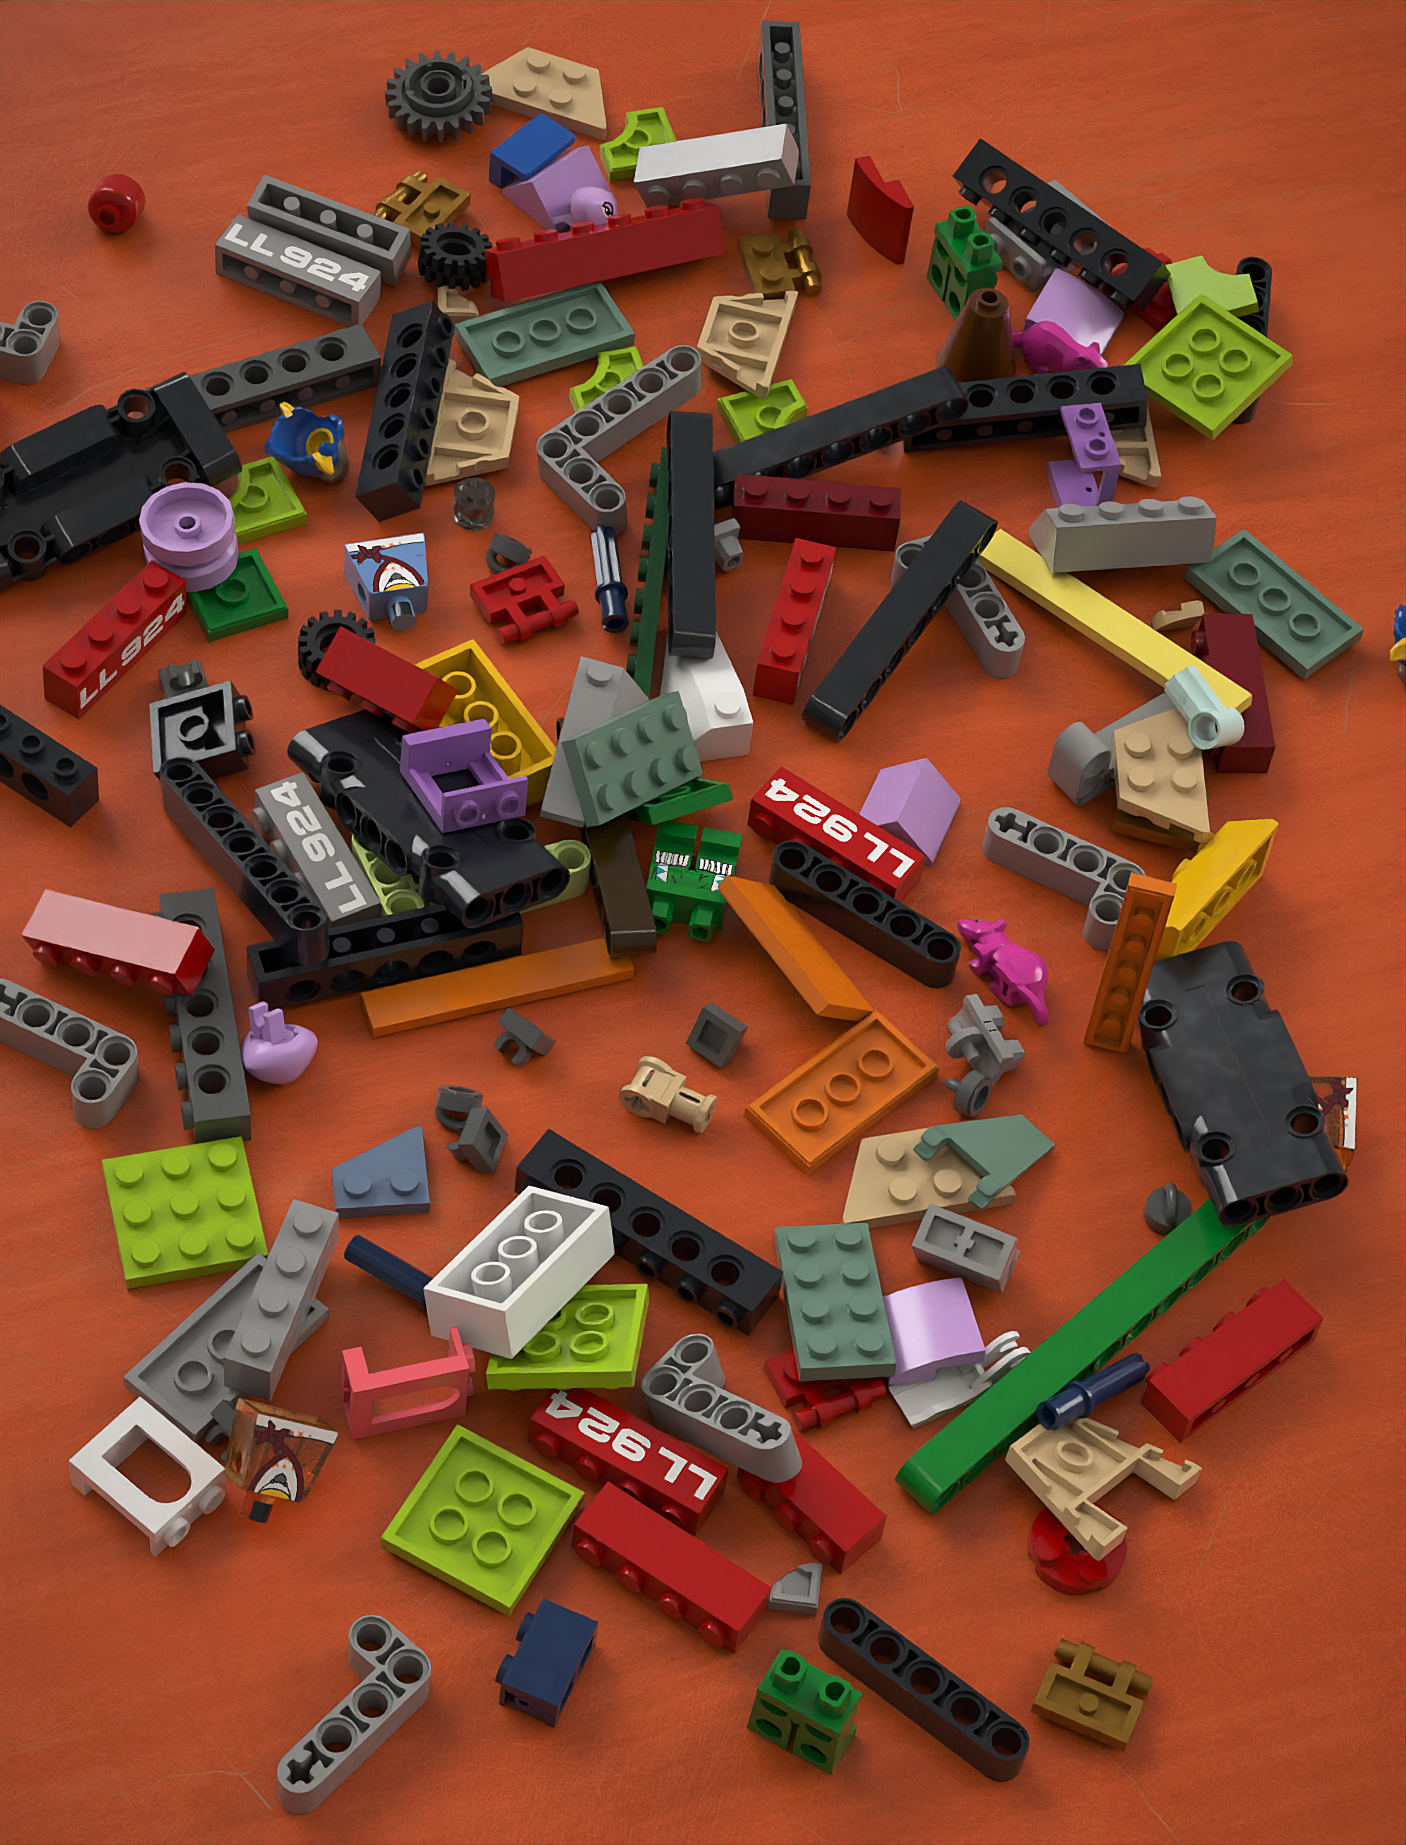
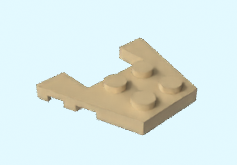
M1075 1418L1056 1431L1052 1429L1050 1431L1046 1430L1039 1424L1010 1445L1005 1461L1089 1554L1098 1561L1122 1543L1127 1527L1095 1506L1094 1502L1131 1473L1137 1474L1175 1500L1197 1482L1202 1467L1188 1460H1185L1182 1467L1161 1458L1163 1450L1148 1443L1141 1448H1137L1116 1438L1119 1431L1088 1418Z

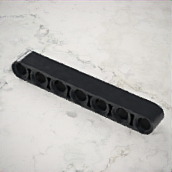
M938 368L713 452L714 509L725 508L731 505L735 474L802 479L951 423L966 413L969 402L952 370Z
M669 411L666 432L669 656L713 658L716 642L712 414Z
M962 500L955 504L812 694L803 710L802 720L837 741H841L848 734L988 546L997 529V520Z
M175 757L163 762L159 769L162 803L168 815L294 962L302 965H313L325 960L330 951L328 919L325 909L196 761L187 757Z

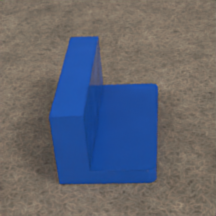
M540 113L490 152L489 181L501 188L515 176L528 180L574 144L575 134L543 113Z

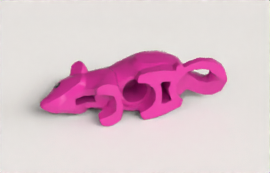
M1041 321L1026 331H1012L1013 346L1022 347L1025 363L1039 374L1051 373V370L1065 372L1108 367L1106 360L1100 355V344L1098 342H1092L1089 347H1085L1076 342L1062 327L1054 322Z
M982 919L958 920L959 933L969 943L971 949L979 958V960L973 959L969 962L971 971L978 976L989 973L994 980L990 984V990L997 998L1010 1007L1017 1004H1028L1039 1027L1046 1025L1049 1022V1014L1044 1001L1047 967L1043 959L1035 952L1012 942L1004 934L1007 925L1004 920H998L994 923Z

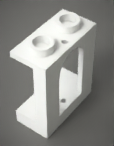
M141 1397L137 1398L69 1460L71 1484L84 1496L94 1489L149 1537L150 1552L155 1557L168 1545L174 1547L181 1542L187 1535L190 1524L203 1512L205 1514L213 1512L220 1505L226 1494L225 1468ZM148 1438L185 1468L190 1475V1490L183 1498L176 1502L160 1503L152 1500L115 1469Z

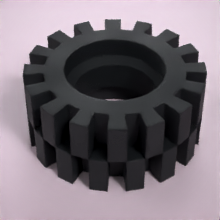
M448 222L446 228L442 223L436 224L435 230L429 227L426 229V233L421 236L418 259L420 275H425V281L428 283L435 280V287L438 288L443 285H448V289H455L456 286H460L462 291H468L469 285L474 289L480 287V282L485 283L488 276L484 250L492 248V242H488L489 237L486 234L480 235L481 230L476 227L471 231L468 230L469 225L463 223L461 228L455 227V222Z
M334 610V617H329L327 611L319 613V621L314 616L309 618L307 626L303 625L301 627L300 636H298L299 669H302L304 678L308 679L311 677V684L316 687L321 682H324L325 690L330 691L327 689L330 680L315 672L325 655L321 649L330 646L340 626L376 644L373 628H367L368 622L363 617L356 622V614L350 611L347 617H342V610Z

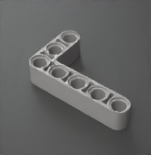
M678 345L669 349L544 433L538 439L536 448L539 476L593 531L596 530V526L603 524L604 527H612L615 530V534L618 535L627 525L625 491L597 462L667 416L669 411H674L700 392L702 388V369L699 352L688 345Z

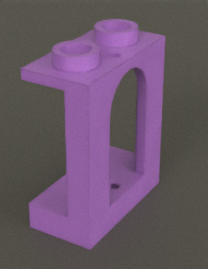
M1101 403L1061 406L1060 412L1075 457L1072 460L1048 462L1046 474L1057 508L1064 504H1075L1081 507L1099 506L1102 502L1112 501L1121 462ZM1093 471H1103L1099 491Z
M485 719L402 735L400 772L442 833L525 816L528 778L526 776L512 779L507 777L490 753L492 728ZM469 769L480 785L442 793L431 776Z

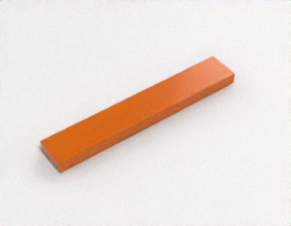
M1131 872L1083 1043L1121 1053L1128 1052L1174 900L1176 883Z
M600 938L361 992V1004L372 1036L375 1038L633 979L634 967L629 956L610 958L605 939Z

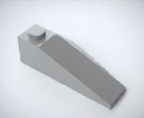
M580 657L539 816L582 828L586 824L561 742L650 701L623 667Z

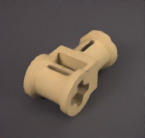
M652 1056L642 1057L636 1066L637 1074L631 1084L624 1086L618 1095L622 1106L636 1116L642 1118L651 1117L666 1124L670 1116H673L692 1125L694 1132L703 1133L716 1109L718 1097L712 1094L706 1097L686 1088V1076L672 1070L669 1065Z

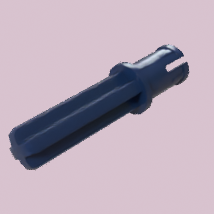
M601 524L596 526V530L591 533L598 585L594 594L595 600L600 604L603 629L610 633H617L625 630L629 625L625 605L628 590L622 583L615 530L612 527H604Z
M356 1235L351 1239L344 1253V1258L348 1262L420 1303L419 1308L423 1311L427 1309L423 1288L433 1277L360 1235Z
M1132 1353L1082 1382H1069L1064 1386L1060 1394L1041 1402L1037 1406L1036 1413L1040 1424L1046 1430L1050 1431L1052 1429L1056 1431L1075 1418H1087L1093 1413L1094 1407L1144 1380L1146 1373L1150 1371L1149 1362L1144 1361L1141 1354Z

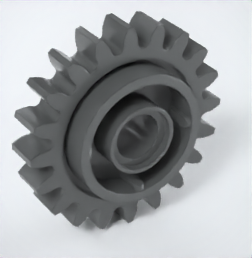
M435 51L433 59L429 60L424 54L420 53L419 63L416 64L406 59L404 60L405 70L394 68V78L387 79L385 101L386 107H388V116L391 119L395 118L397 129L407 126L409 137L414 136L420 131L425 142L432 134L437 135L439 143H443L445 134H451L455 140H459V130L473 134V123L484 125V115L491 113L493 98L489 75H482V66L480 64L470 67V57H464L457 62L455 60V52H451L446 59H442L439 51Z

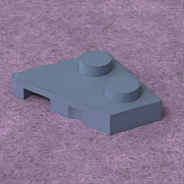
M422 1126L414 1127L332 1168L334 1210L339 1213V1218L429 1213L430 1200Z

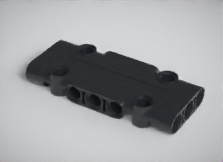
M181 372L151 386L147 391L142 389L127 390L121 394L117 405L106 410L104 405H94L11 444L0 453V590L20 580H37L43 576L48 566L59 562L60 565L72 564L140 531L139 518L143 505L153 494L167 486H171L172 484L168 482L171 479L181 478L187 483H201L212 487L242 472L241 461L236 450L186 372ZM131 412H141L145 416L135 419L127 415ZM24 551H32L37 554L32 559H22L17 555Z
M364 709L305 729L296 734L289 743L287 749L289 759L313 782L320 783L319 799L322 804L336 809L342 823L395 874L405 876L415 872L420 877V897L428 903L443 905L465 927L477 928L558 897L569 884L570 871L536 840V827L526 819L516 817L442 833L400 772L402 735L410 733L391 723L394 718L393 714L385 711L382 718ZM418 728L416 733L422 732V730ZM469 769L431 776L442 793L480 785Z
M1226 941L1155 961L1136 1025L1140 1032L1142 1049L1146 1053L1151 1075L1185 1153L1191 1152L1197 1167L1198 1181L1207 1189L1220 1222L1230 1227L1241 1226L1326 1201L1344 1192L1348 1186L1349 1179L1326 1131L1325 1116L1319 1109L1312 1082L1277 1009L1271 1010L1266 1000L1264 982L1255 975L1242 945L1235 941Z

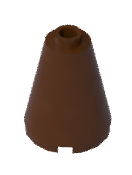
M981 288L971 293L938 352L936 369L948 368L952 370L958 382L1014 377L1016 364L1009 303L1003 293L992 288Z

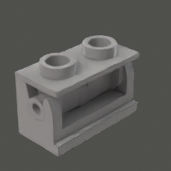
M931 1203L911 1245L916 1260L1001 1294L1005 1290L1021 1252L1016 1247L1017 1237Z

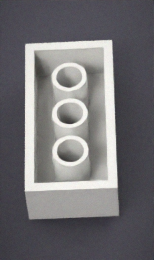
M528 1186L423 1288L431 1336L449 1341L450 1328L457 1327L462 1344L470 1343L472 1348L512 1359L615 1254L609 1207Z

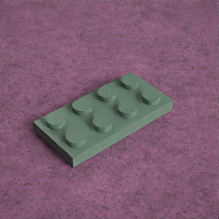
M601 281L569 288L454 324V336L477 373L489 379L497 387L596 357L598 352L622 349L634 345L635 339L633 329Z
M1242 529L1213 549L1211 562L1194 563L1187 567L1185 579L1226 614H1253L1257 640L1304 680L1361 640L1364 628L1245 529Z
M679 691L665 693L561 742L586 827L601 825L703 774L699 753L695 748L687 720V713L683 707Z
M868 1223L775 1227L774 1245L778 1267L784 1272L782 1289L799 1381L895 1376L896 1359Z

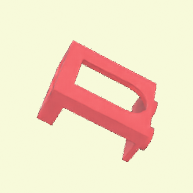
M457 1327L450 1328L447 1358L380 1372L368 1373L362 1347L342 1350L341 1401L352 1440L466 1416L467 1397L473 1396L474 1393L470 1373L475 1372V1360L470 1343L462 1344ZM450 1386L452 1397L443 1402L372 1417L373 1400L435 1387Z

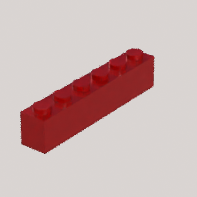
M691 198L681 201L680 208L668 210V206H654L644 209L645 215L631 218L629 213L616 214L607 217L608 223L595 226L593 221L579 222L570 225L571 231L558 234L556 229H549L533 233L534 239L520 242L519 237L496 241L497 247L484 250L491 297L507 302L725 254L719 206L705 203L704 198Z

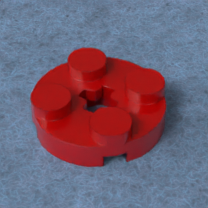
M1093 1503L1099 1509H1101L1102 1511L1113 1517L1115 1520L1123 1524V1522L1119 1518L1114 1517L1104 1507L1096 1503ZM1048 1507L1044 1508L1034 1520L1027 1541L1028 1555L1031 1554V1559L1036 1565L1035 1572L1039 1578L1052 1589L1074 1596L1086 1595L1087 1590H1095L1099 1587L1102 1590L1110 1586L1118 1577L1126 1557L1127 1545L1125 1536L1122 1543L1099 1561L1084 1550H1081L1078 1556L1073 1555L1069 1552L1070 1544L1066 1540H1074L1075 1537Z

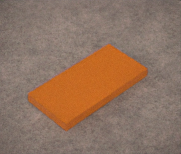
M728 875L717 886L719 892L816 1015L860 1022L875 1011L775 885Z
M875 1010L746 1106L744 1116L808 1176L936 1078L939 1066L881 1013Z

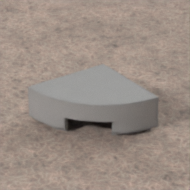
M822 1563L802 1564L796 1570L791 1571L778 1580L772 1588L768 1609L816 1616Z

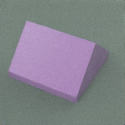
M588 145L563 151L528 180L519 178L502 189L504 197L547 230L556 229L558 234L564 233L571 228L567 223L554 225L553 218L571 213V197L574 190L583 187H597L605 189L610 193L612 192Z
M927 758L881 769L862 807L860 815L926 855L924 865L932 867L960 806L961 798Z

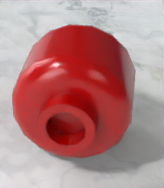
M111 174L104 177L98 183L89 197L87 208L90 218L100 229L109 233L121 234L130 230L144 211L146 200L144 191L131 177L123 174Z

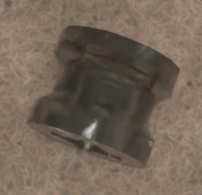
M472 477L460 481L454 488L455 504L453 506V518L455 523L466 530L478 531L490 526L494 519V487L488 481L481 478Z

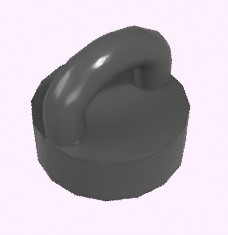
M498 532V534L495 533L486 553V562L489 568L498 574L513 568L501 565L496 559L498 553L515 561L513 567L528 562L532 551L530 547L520 541Z
M977 1070L970 1071L962 1081L952 1077L944 1080L945 1087L956 1093L953 1103L954 1109L969 1118L978 1115L983 1110L991 1095V1078Z
M441 1085V1087H438L435 1104L436 1119L444 1127L455 1130V1125L459 1122L467 1121V1118L463 1120L451 1118L446 1113V1110L465 1112L469 1116L471 1108L481 1107L483 1095L481 1092L467 1087Z
M1168 1182L1163 1188L1153 1191L1147 1198L1144 1208L1145 1221L1151 1229L1168 1235L1191 1215V1202L1183 1192L1177 1189L1174 1183Z

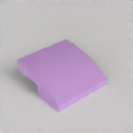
M1056 268L1026 317L1024 329L1027 330L1041 321L1054 322L1062 327L1076 342L1085 347H1089L1092 342H1098L1100 344V355L1102 356L1121 324L1125 313L1112 300L1093 286Z
M962 1277L921 1284L883 1297L896 1359L895 1376L886 1377L888 1385L935 1380L936 1370L940 1367L983 1363L986 1350Z

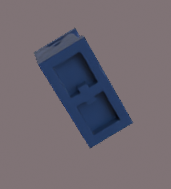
M543 1598L536 1614L527 1612L520 1625L516 1640L521 1642L515 1656L506 1654L499 1667L495 1682L501 1685L499 1704L504 1706L509 1694L513 1696L509 1703L514 1708L543 1720L545 1724L555 1728L595 1645L598 1621Z

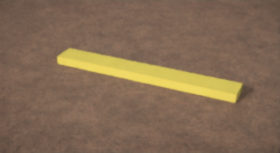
M1002 529L995 532L990 543L979 556L985 569L1162 687L1166 688L1165 683L1173 675L1188 666H1196L1225 707L1235 708L1239 713H1242L1251 706V693L1069 573H1052L1040 554Z

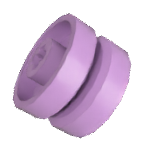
M184 482L161 489L153 494L143 505L139 524L144 542L143 550L146 565L153 560L185 579L186 592H197L213 588L226 580L236 568L239 551L235 535L234 513L229 499L218 489L201 483Z

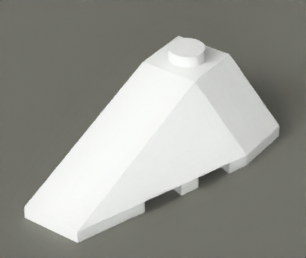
M717 631L713 658L669 656L667 636L660 696L665 693L679 691L700 761L749 755L753 730L752 716L743 687Z

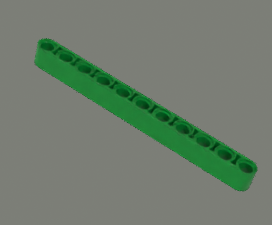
M1209 1198L913 1454L897 1473L895 1482L930 1514L938 1512L1007 1452L1010 1445L1040 1423L1037 1418L1036 1409L1041 1402L1060 1394L1064 1386L1069 1382H1082L1097 1373L1264 1226L1270 1217L1241 1226H1225L1220 1222Z

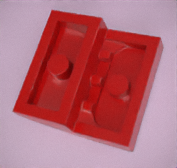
M870 156L855 158L847 217L862 238L878 253L897 265L903 264L914 206L900 180L884 183Z

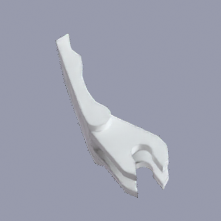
M1010 1331L999 1336L985 1347L986 1352L983 1363L940 1367L936 1370L935 1380L894 1384L888 1386V1389L913 1429L975 1402L1031 1352L1026 1347L1015 1349L1018 1346L1015 1340L1020 1338V1335L1016 1331ZM1003 1357L1000 1361H998L986 1372L984 1371L983 1368Z

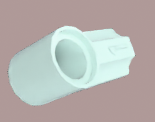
M1196 666L1186 667L1173 675L1165 683L1166 688L1164 691L1188 722V734L1196 747L1203 750L1233 745L1241 739L1245 728L1241 714L1235 708L1224 706Z

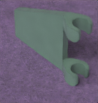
M1020 1114L931 1126L924 1131L921 1136L922 1141L914 1147L913 1151L924 1161H929L947 1143L984 1176L976 1185V1191L968 1198L976 1208L982 1211L1005 1188L1048 1154L1056 1144Z

